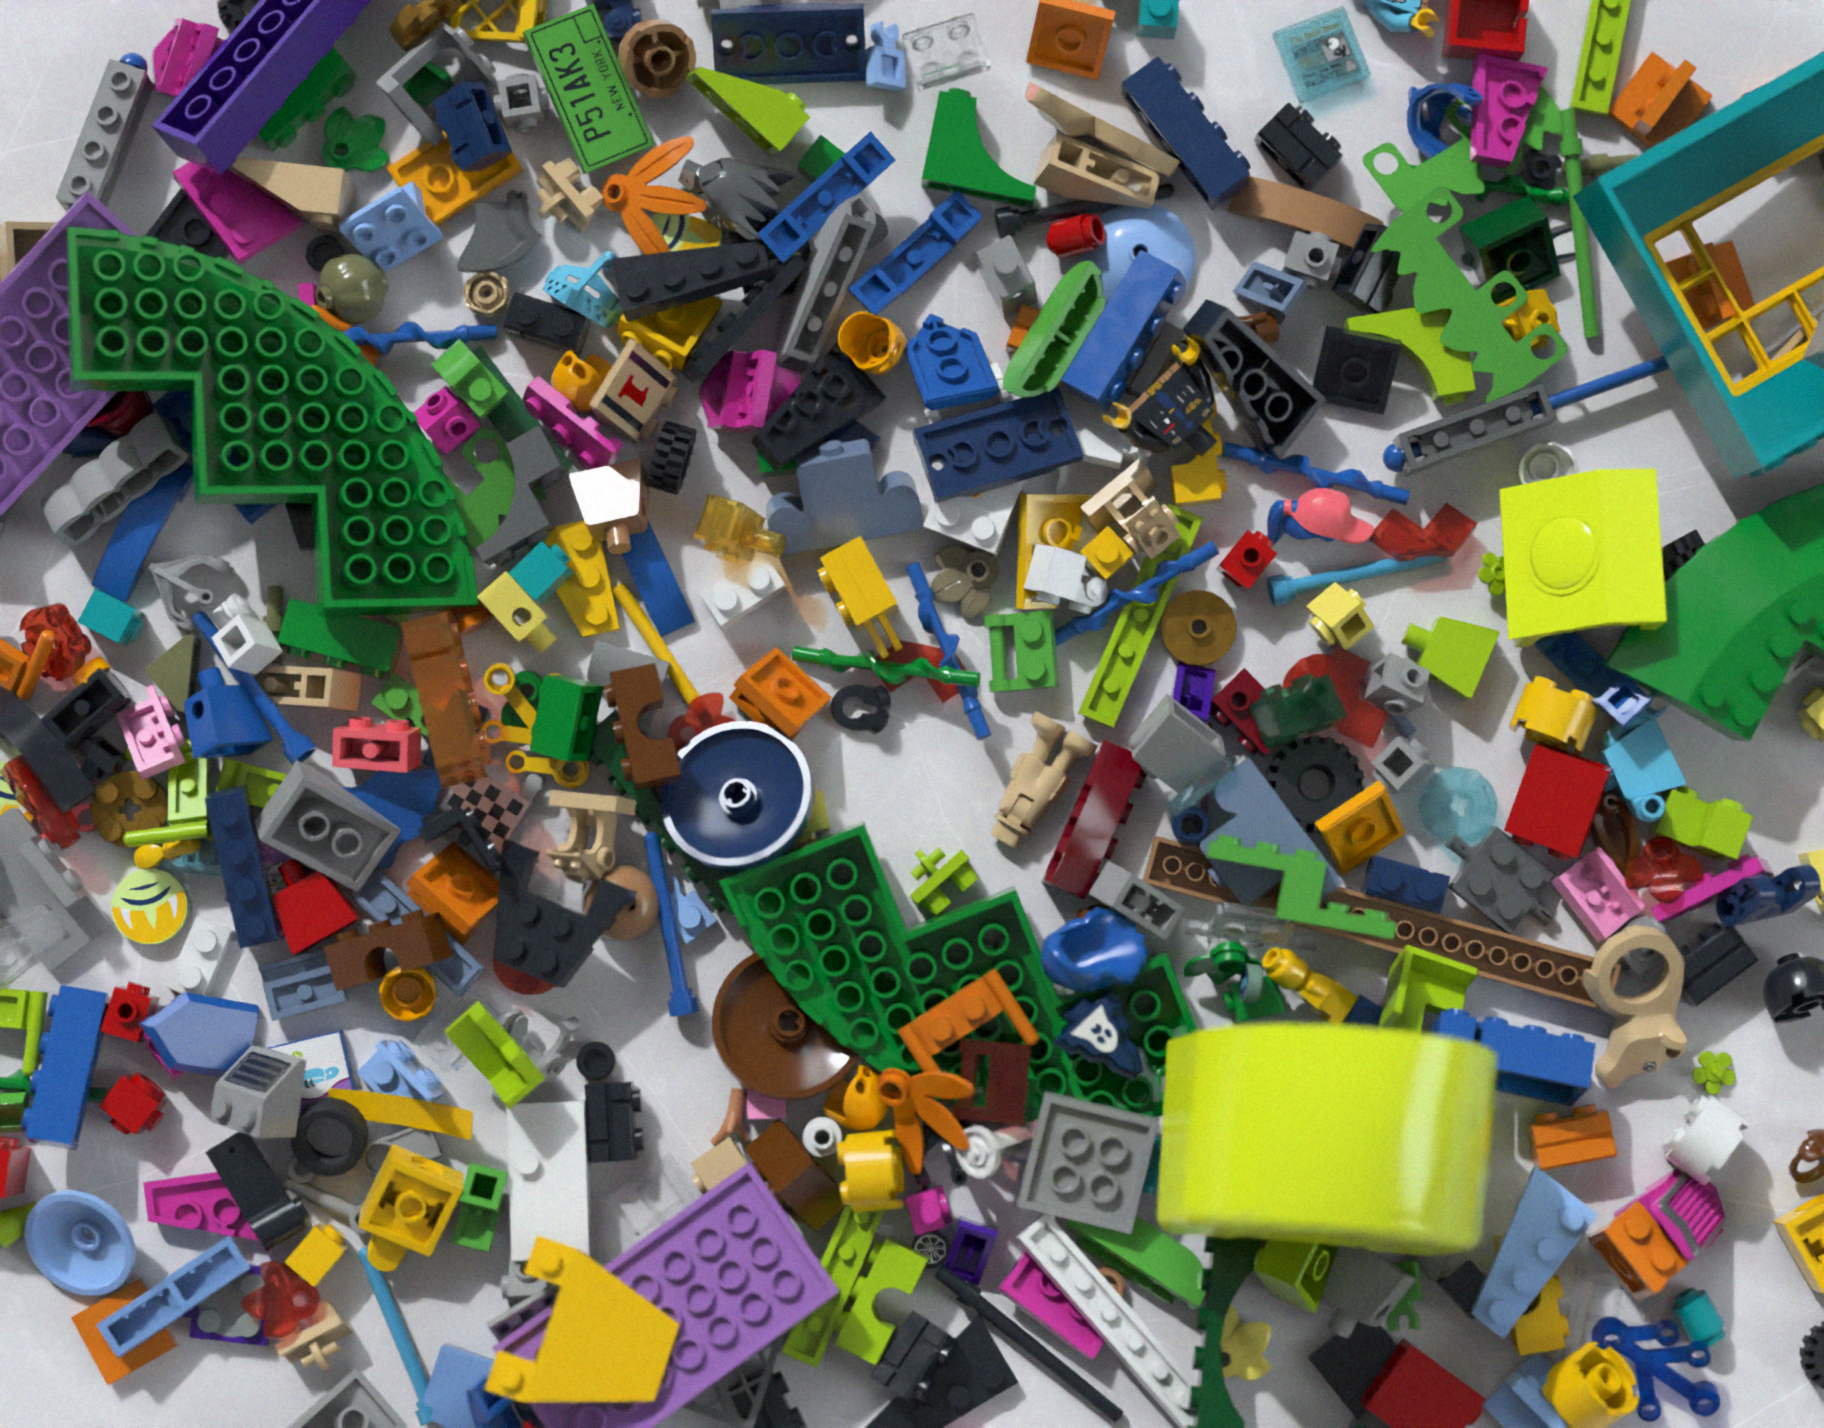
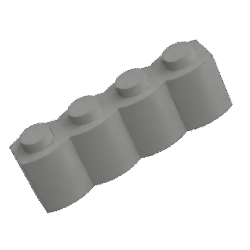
M158 412L150 414L141 419L127 436L121 437L108 445L98 459L92 460L80 467L73 474L69 482L53 488L41 501V508L54 535L70 547H73L91 537L97 531L100 524L118 516L131 500L137 499L151 490L159 478L178 469L186 461L189 454L174 424Z

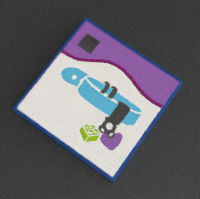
M343 1030L267 1047L307 1060L299 1116L306 1106L316 1100L328 1098L329 1088L356 1090Z

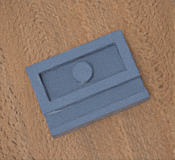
M324 949L258 967L259 972H261L263 988L272 1021L349 1001L346 989L336 991Z

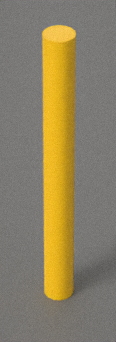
M623 582L613 588V594L656 658L670 662L667 674L695 716L697 717L708 710V706L626 584Z

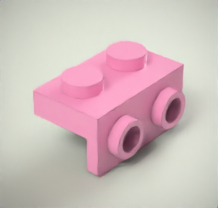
M154 685L146 688L150 697L149 700L115 713L142 780L186 762L181 751V747L187 745L179 725L171 726L169 718L175 716L173 708L165 695L159 697Z
M1597 847L1579 857L1551 881L1598 943L1607 939L1626 921L1646 909L1645 904L1639 898L1638 892L1629 885L1616 868L1613 859L1601 847Z

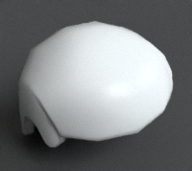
M1543 440L1542 442L1530 445L1520 456L1517 473L1523 485L1577 474L1579 468L1575 456L1570 449L1557 442Z

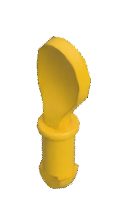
M200 839L167 842L162 847L156 844L139 846L134 853L135 865L141 869H149L158 866L164 859L174 860L181 855L194 854L201 848Z

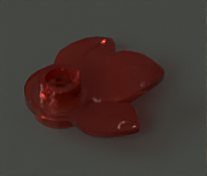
M706 693L694 698L690 702L686 714L679 715L672 720L668 727V738H673L676 750L680 751L690 741L683 740L680 736L681 731L686 727L693 728L694 738L714 726L737 722L725 715H721L724 702L722 693Z
M1663 836L1650 839L1643 847L1641 856L1630 861L1625 870V885L1629 890L1648 887L1650 894L1657 901L1665 904H1672L1682 896L1684 882L1703 880V869L1700 862L1693 856L1680 853L1675 842Z
M264 1262L260 1265V1272L265 1286H261L249 1293L241 1301V1307L251 1317L258 1320H266L264 1324L265 1338H283L295 1330L300 1320L309 1318L317 1311L320 1304V1295L316 1287H313L305 1280H300L297 1272L286 1263ZM298 1295H304L308 1298L307 1303L302 1307L293 1304L294 1298Z

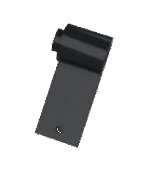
M238 1131L205 1151L266 1252L307 1228L304 1220L310 1217L303 1203L299 1197L291 1200L285 1193L251 1135Z

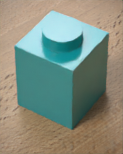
M1139 0L1136 37L1174 39L1178 23L1179 0Z
M541 541L509 574L535 601L542 604L574 571L567 565L572 559L557 543L550 547Z
M95 588L77 622L127 647L129 641L133 642L137 639L143 628L144 621L141 618L144 612Z

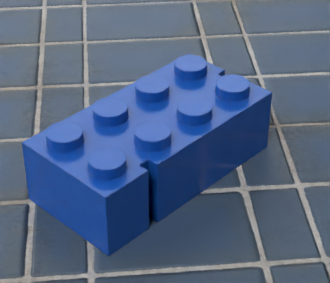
M1448 1009L1447 1012L1442 1011L1427 1030V1035L1454 1038L1483 1045L1498 1054L1495 1091L1572 1107L1580 1099V1096L1582 1097L1590 1089L1596 1043L1585 1041V1037L1579 1034L1563 1033L1561 1036L1546 1033L1547 1030L1537 1025H1525L1521 1028L1508 1025L1507 1020L1499 1017H1486L1483 1022L1477 1021V1018L1470 1017L1469 1012L1461 1009Z

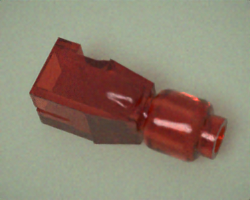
M18 757L5 763L0 771L1 775L16 797V801L35 818L41 816L38 823L47 839L52 844H58L61 850L78 842L82 838L78 833L80 824L71 809L62 814L39 789L38 779Z

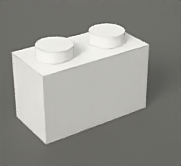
M764 552L700 593L722 630L786 591L787 588Z

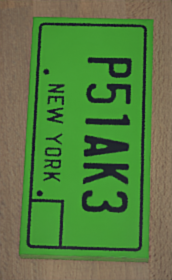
M594 4L525 30L522 33L583 175L654 145L629 85L621 73L617 57Z

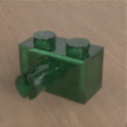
M1312 673L1306 674L1293 680L1290 687L1282 689L1281 684H1276L1259 692L1261 698L1252 704L1249 709L1267 749L1329 729L1347 716L1329 674L1314 678Z

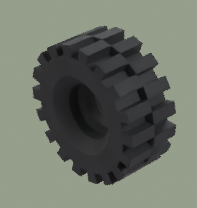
M1313 735L1294 740L1273 757V761L1268 766L1266 772L1267 782L1306 833H1319L1315 822L1362 792L1365 786H1362L1363 770L1359 769L1357 764L1359 760L1356 755L1352 756L1346 745L1343 743L1339 744L1330 737L1323 738L1319 737V735ZM1318 769L1327 775L1330 787L1324 797L1310 799L1302 793L1300 779L1308 770Z

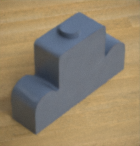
M866 439L844 443L837 440L827 441L818 448L810 449L795 458L794 462L801 496L796 497L792 493L781 492L769 499L766 505L767 524L774 558L843 545L859 536L864 541L925 529L923 527L924 523L919 496L913 478L906 472L892 471L887 473L878 482L876 480L870 445Z
M1249 757L1222 776L1217 782L1214 792L1218 805L1225 811L1235 812V816L1199 843L1200 849L1205 856L1209 840L1217 841L1218 834L1242 838L1241 846L1256 848L1257 841L1281 845L1279 852L1295 855L1296 848L1319 852ZM1319 852L1318 860L1326 861L1322 854ZM1207 857L1213 865L1212 868L1207 870L1221 889L1228 885L1242 905L1250 904L1282 879V870ZM1328 862L1326 864L1320 900L1343 884Z

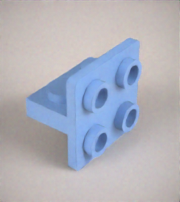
M413 181L403 187L394 189L338 223L340 232L363 256L369 258L374 265L380 266L384 273L442 239L441 230L426 215L422 192Z
M1541 1353L1531 1354L1483 1402V1406L1504 1428H1568L1567 1422L1560 1416L1554 1405L1547 1401L1543 1395L1542 1386L1547 1382L1548 1373L1553 1366Z

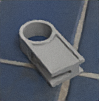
M411 1127L368 1144L365 1147L361 1161L366 1173L376 1178L378 1172L374 1171L369 1165L368 1156L371 1149L377 1144L389 1147L395 1144L428 1159L435 1158L444 1153L436 1132Z

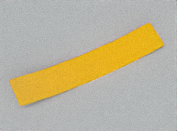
M328 1089V1098L346 1100L358 1108L367 1121L403 1125L467 1140L472 1139V1111L404 1096L359 1090Z

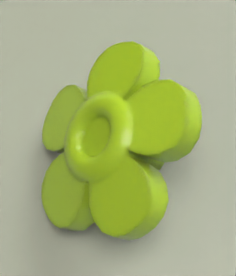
M1489 552L1482 556L1484 567L1478 570V577L1484 584L1489 582L1488 590L1491 595L1498 596L1505 590L1503 556L1496 557L1494 553Z
M1704 1051L1698 1056V1062L1703 1067L1694 1068L1692 1078L1698 1084L1704 1083V1090L1707 1093L1718 1094L1721 1090V1083L1727 1086L1734 1083L1736 1078L1735 1072L1726 1069L1732 1064V1057L1728 1053L1719 1052L1715 1056L1711 1051Z

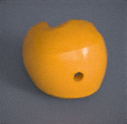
M858 311L850 315L843 322L838 332V345L842 352L849 356L860 370L874 375H886L893 370L902 359L907 346V339L896 324L885 317L866 311Z
M570 350L563 355L551 376V385L571 401L575 410L588 413L593 411L589 404L613 366L596 354H591L582 361Z
M864 1064L859 1065L858 1074L852 1082L841 1080L831 1089L822 1107L825 1115L839 1125L854 1131H868L876 1127L883 1120L890 1106L885 1104L877 1094V1080L880 1074Z

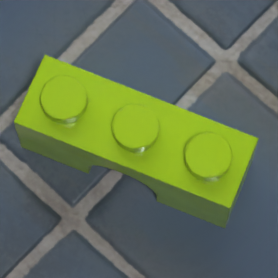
M892 1236L887 1237L884 1243L877 1241L867 1262L873 1264L867 1278L860 1275L850 1296L856 1299L850 1313L843 1310L837 1320L834 1332L839 1335L834 1344L877 1365L897 1327L879 1314L876 1307L877 1296L885 1288H897L911 1295L915 1291L931 1257Z

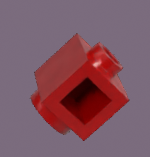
M1247 530L1216 570L1246 593L1278 553L1272 549L1274 543L1263 533L1256 531L1253 534Z
M128 981L127 987L115 986L101 1032L137 1043L144 1042L145 1032L139 1023L149 1016L155 1015L160 997L149 994L151 987Z
M136 1072L134 1076L131 1074L122 1075L98 1107L112 1117L110 1120L111 1125L125 1135H129L130 1132L134 1135L141 1134L145 1130L151 1132L164 1117L161 1109L167 1103L163 1100L166 1093L150 1078L140 1072Z

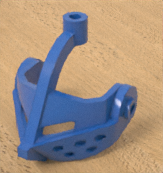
M1459 83L1432 84L1424 88L1410 87L1408 91V102L1410 104L1407 110L1408 132L1414 145L1429 159L1449 148L1440 138V125L1447 106L1453 103L1452 100L1455 97L1468 105H1479L1483 97L1476 89ZM1425 102L1427 110V121L1424 120L1422 112V105ZM1461 105L1457 109L1456 114L1471 123V110Z

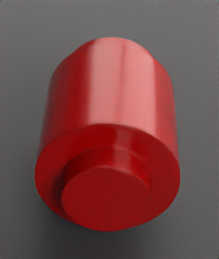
M1082 214L1054 222L1050 225L1049 232L1046 235L1049 250L1059 259H1066L1095 251L1099 245L1104 244L1106 238L1105 228L1101 219L1097 215L1090 216L1089 214Z

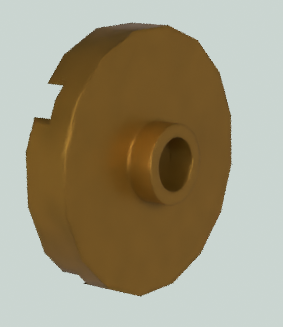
M1192 590L1180 594L1168 604L1161 618L1160 633L1164 647L1174 659L1187 665L1205 666L1217 662L1229 652L1236 638L1237 622L1232 608L1222 597L1210 591ZM1193 622H1203L1206 627L1203 634L1194 633L1192 630Z

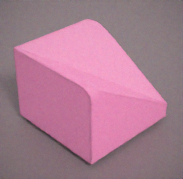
M747 1089V1119L787 1118L786 1101L767 1098Z

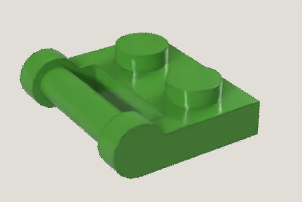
M1052 610L984 616V625L986 629H989L992 667V680L989 681L990 693L1059 687L1054 613ZM1005 627H1014L1017 665L1016 679L1007 678Z

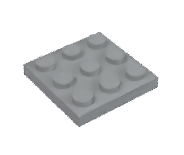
M1044 1091L1017 1200V1207L1131 1234L1159 1119Z

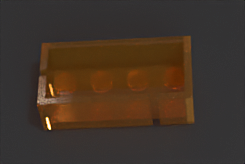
M447 612L401 622L441 787L446 788L486 778L484 765L492 764L485 732H476V729L483 728L475 694L467 696V693L474 692L466 658L458 660V658L465 656L458 624H449Z

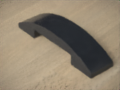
M1 686L0 737L38 779L39 789L62 814L94 795V789L58 738L22 700Z

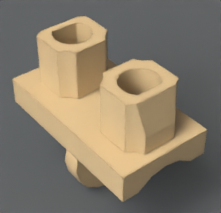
M571 159L556 165L550 160L541 167L543 172L536 181L541 188L536 196L543 203L537 214L542 220L554 216L560 224L568 219L578 232L581 233L589 227L593 215L602 207L604 197L593 186L588 187L581 193L573 187V184L580 179L581 173Z
M328 1300L312 1306L310 1313L315 1325L306 1330L303 1329L300 1320L296 1317L277 1324L280 1343L274 1346L278 1356H285L289 1363L301 1359L305 1368L315 1363L323 1371L332 1368L329 1356L340 1351L336 1340L352 1333L353 1330L350 1322L340 1316L333 1304Z

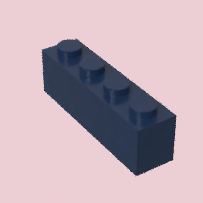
M1157 56L1121 82V95L1167 154L1181 162L1178 168L1213 211L1249 184L1250 172L1248 170L1251 169V166L1239 150L1233 152L1225 142L1228 140V137L1219 123L1216 121L1210 123L1203 114L1205 108L1194 92L1188 94L1181 86L1182 78L1171 63L1165 65Z
M247 784L209 792L205 797V804L239 947L242 949L278 941L281 929L272 898L273 895L255 825Z

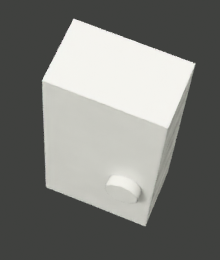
M585 1099L518 1102L511 1109L506 1106L511 1261L529 1260L537 1235L581 1249L589 1256H592L594 1254L591 1163H589Z

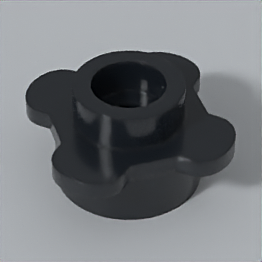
M1537 149L1528 150L1525 154L1526 165L1519 176L1532 187L1542 188V190L1553 189L1556 185L1554 179L1556 171L1562 165L1560 157L1555 154L1551 156L1541 154ZM1537 167H1543L1544 172L1539 173Z

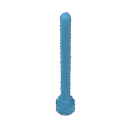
M1438 547L1293 579L1292 576L1285 577L1284 574L1267 577L1269 597L1273 607L1289 604L1290 599L1296 598V594L1327 588L1334 582L1341 585L1441 563L1447 560L1448 551L1443 547Z
M363 1247L359 1251L360 1261L419 1401L416 1402L418 1410L415 1413L420 1425L423 1426L432 1422L431 1417L433 1413V1407L424 1405L422 1402L429 1384L385 1277L382 1271L377 1270L370 1264L367 1257L368 1247Z

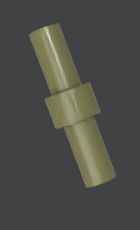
M1607 153L1590 155V159H1581L1582 175L1591 174L1592 177H1601L1638 155L1631 154L1608 157ZM1562 161L1560 167L1562 177L1567 176L1565 161Z
M267 586V616H263V621L267 623L278 641L284 616H282L283 587ZM282 653L270 663H281Z

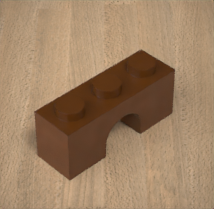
M651 663L610 672V684L603 686L608 708L615 707L618 721L612 722L616 745L624 744L627 758L620 759L625 782L632 781L634 792L680 782L681 772L673 738L669 737L660 740L647 738L641 733L637 725L639 718L644 713L663 708L664 699L656 664Z
M423 909L401 915L402 923L392 926L391 920L387 919L368 925L370 933L360 935L358 928L337 934V943L323 947L336 991L384 977L387 974L384 964L386 948L395 954L401 972L452 957L440 914L437 912L425 916Z

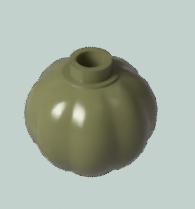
M353 253L342 254L330 259L324 265L320 274L319 288L315 290V297L321 308L329 310L331 314L348 324L365 323L374 319L381 311L385 295L388 292V281L383 269L378 265H374L369 258Z

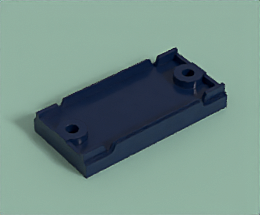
M833 2L742 5L739 8L711 9L714 71L761 85L867 81L864 4L838 5ZM853 35L857 38V41L849 43L846 40L847 37ZM724 40H730L732 42V46L729 48L723 47L722 42Z
M1059 387L1038 396L1023 397L913 429V442L916 445L935 503L959 496L968 497L1053 472L1059 467L1082 461L1084 457ZM1059 428L1062 434L1054 435L1052 429ZM938 462L943 467L940 470H936L932 467V464Z

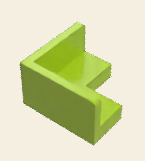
M1406 945L1391 963L1378 1029L1420 1034L1424 1011L1439 1015L1442 1011L1447 1012L1448 1009L1463 1010L1466 990L1476 979L1478 969Z
M479 1000L445 1030L446 1036L490 1082L509 1109L514 1107L545 1079L528 1053Z

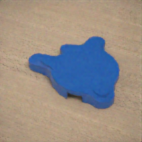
M432 768L424 770L413 769L408 773L378 771L360 785L353 787L341 786L401 830L377 864V868L381 870L389 869L393 865L398 849L405 842L420 835L418 829L424 826L421 818L435 810L437 794L443 786L442 776L437 770Z

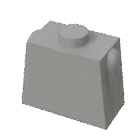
M1168 694L1164 696L1129 739L1132 758L1140 763L1142 770L1152 779L1159 778L1177 793L1226 758L1223 738Z

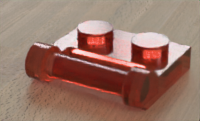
M961 1038L959 1051L963 1052L961 1078L969 1082L974 1090L976 1086L978 1054L990 1055L985 1107L974 1106L975 1093L970 1097L959 1098L958 1104L954 1105L953 1116L959 1119L1024 1125L1031 1046Z

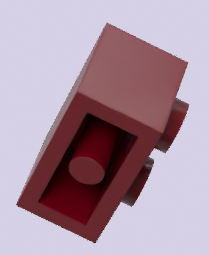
M1245 668L1211 700V706L1214 709L1210 714L1225 729L1231 725L1241 735L1237 739L1239 744L1252 756L1256 753L1261 757L1265 756L1299 723Z

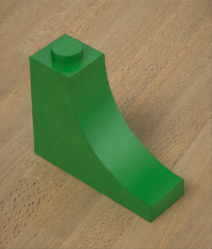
M949 88L948 92L940 90L922 174V187L954 193L958 190L964 196L1033 209L1037 186L1024 183L1007 174L992 160L984 148L976 123L977 98L971 97L969 91L959 88Z

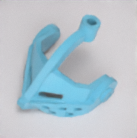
M606 250L590 268L563 264L562 267L556 266L547 276L542 290L601 326L610 329L618 322L622 315V306L618 301V296L609 289L597 274L601 269L610 272L613 267L612 258H618L612 252ZM572 276L579 281L574 283L566 280V278ZM587 285L600 294L599 298H595L584 288Z

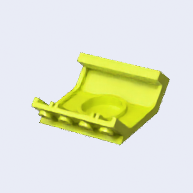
M1656 468L1596 469L1499 489L1508 640H1514L1515 647H1530L1544 636L1603 626L1640 625L1641 630H1653L1667 622Z

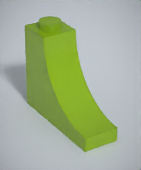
M1414 307L1347 318L1344 322V329L1401 340L1400 352L1423 375L1430 390L1432 402L1443 400L1444 406L1462 404L1467 402L1466 397L1476 390L1473 371L1471 370L1470 353L1459 352L1439 342L1440 336L1451 316V309L1444 308L1417 313Z

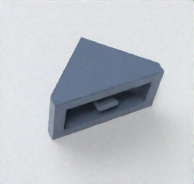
M1254 261L1233 292L1260 312H1271L1276 322L1281 326L1304 293L1308 284L1302 279Z

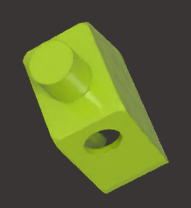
M1439 616L1434 620L1430 631L1409 623L1402 637L1401 644L1420 652L1416 664L1430 671V680L1466 702L1472 699L1500 632Z

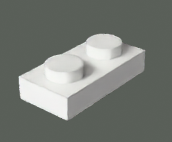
M196 916L166 987L181 994L188 992L207 996L234 930L201 916Z

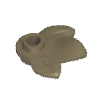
M949 545L934 554V558L942 571L936 575L931 583L930 588L933 589L934 593L933 600L942 603L958 601L965 620L978 616L990 603V585L996 581L999 575V564L996 558L982 550L969 552L960 545ZM976 563H981L985 567V574L982 577L976 576L973 572V566Z

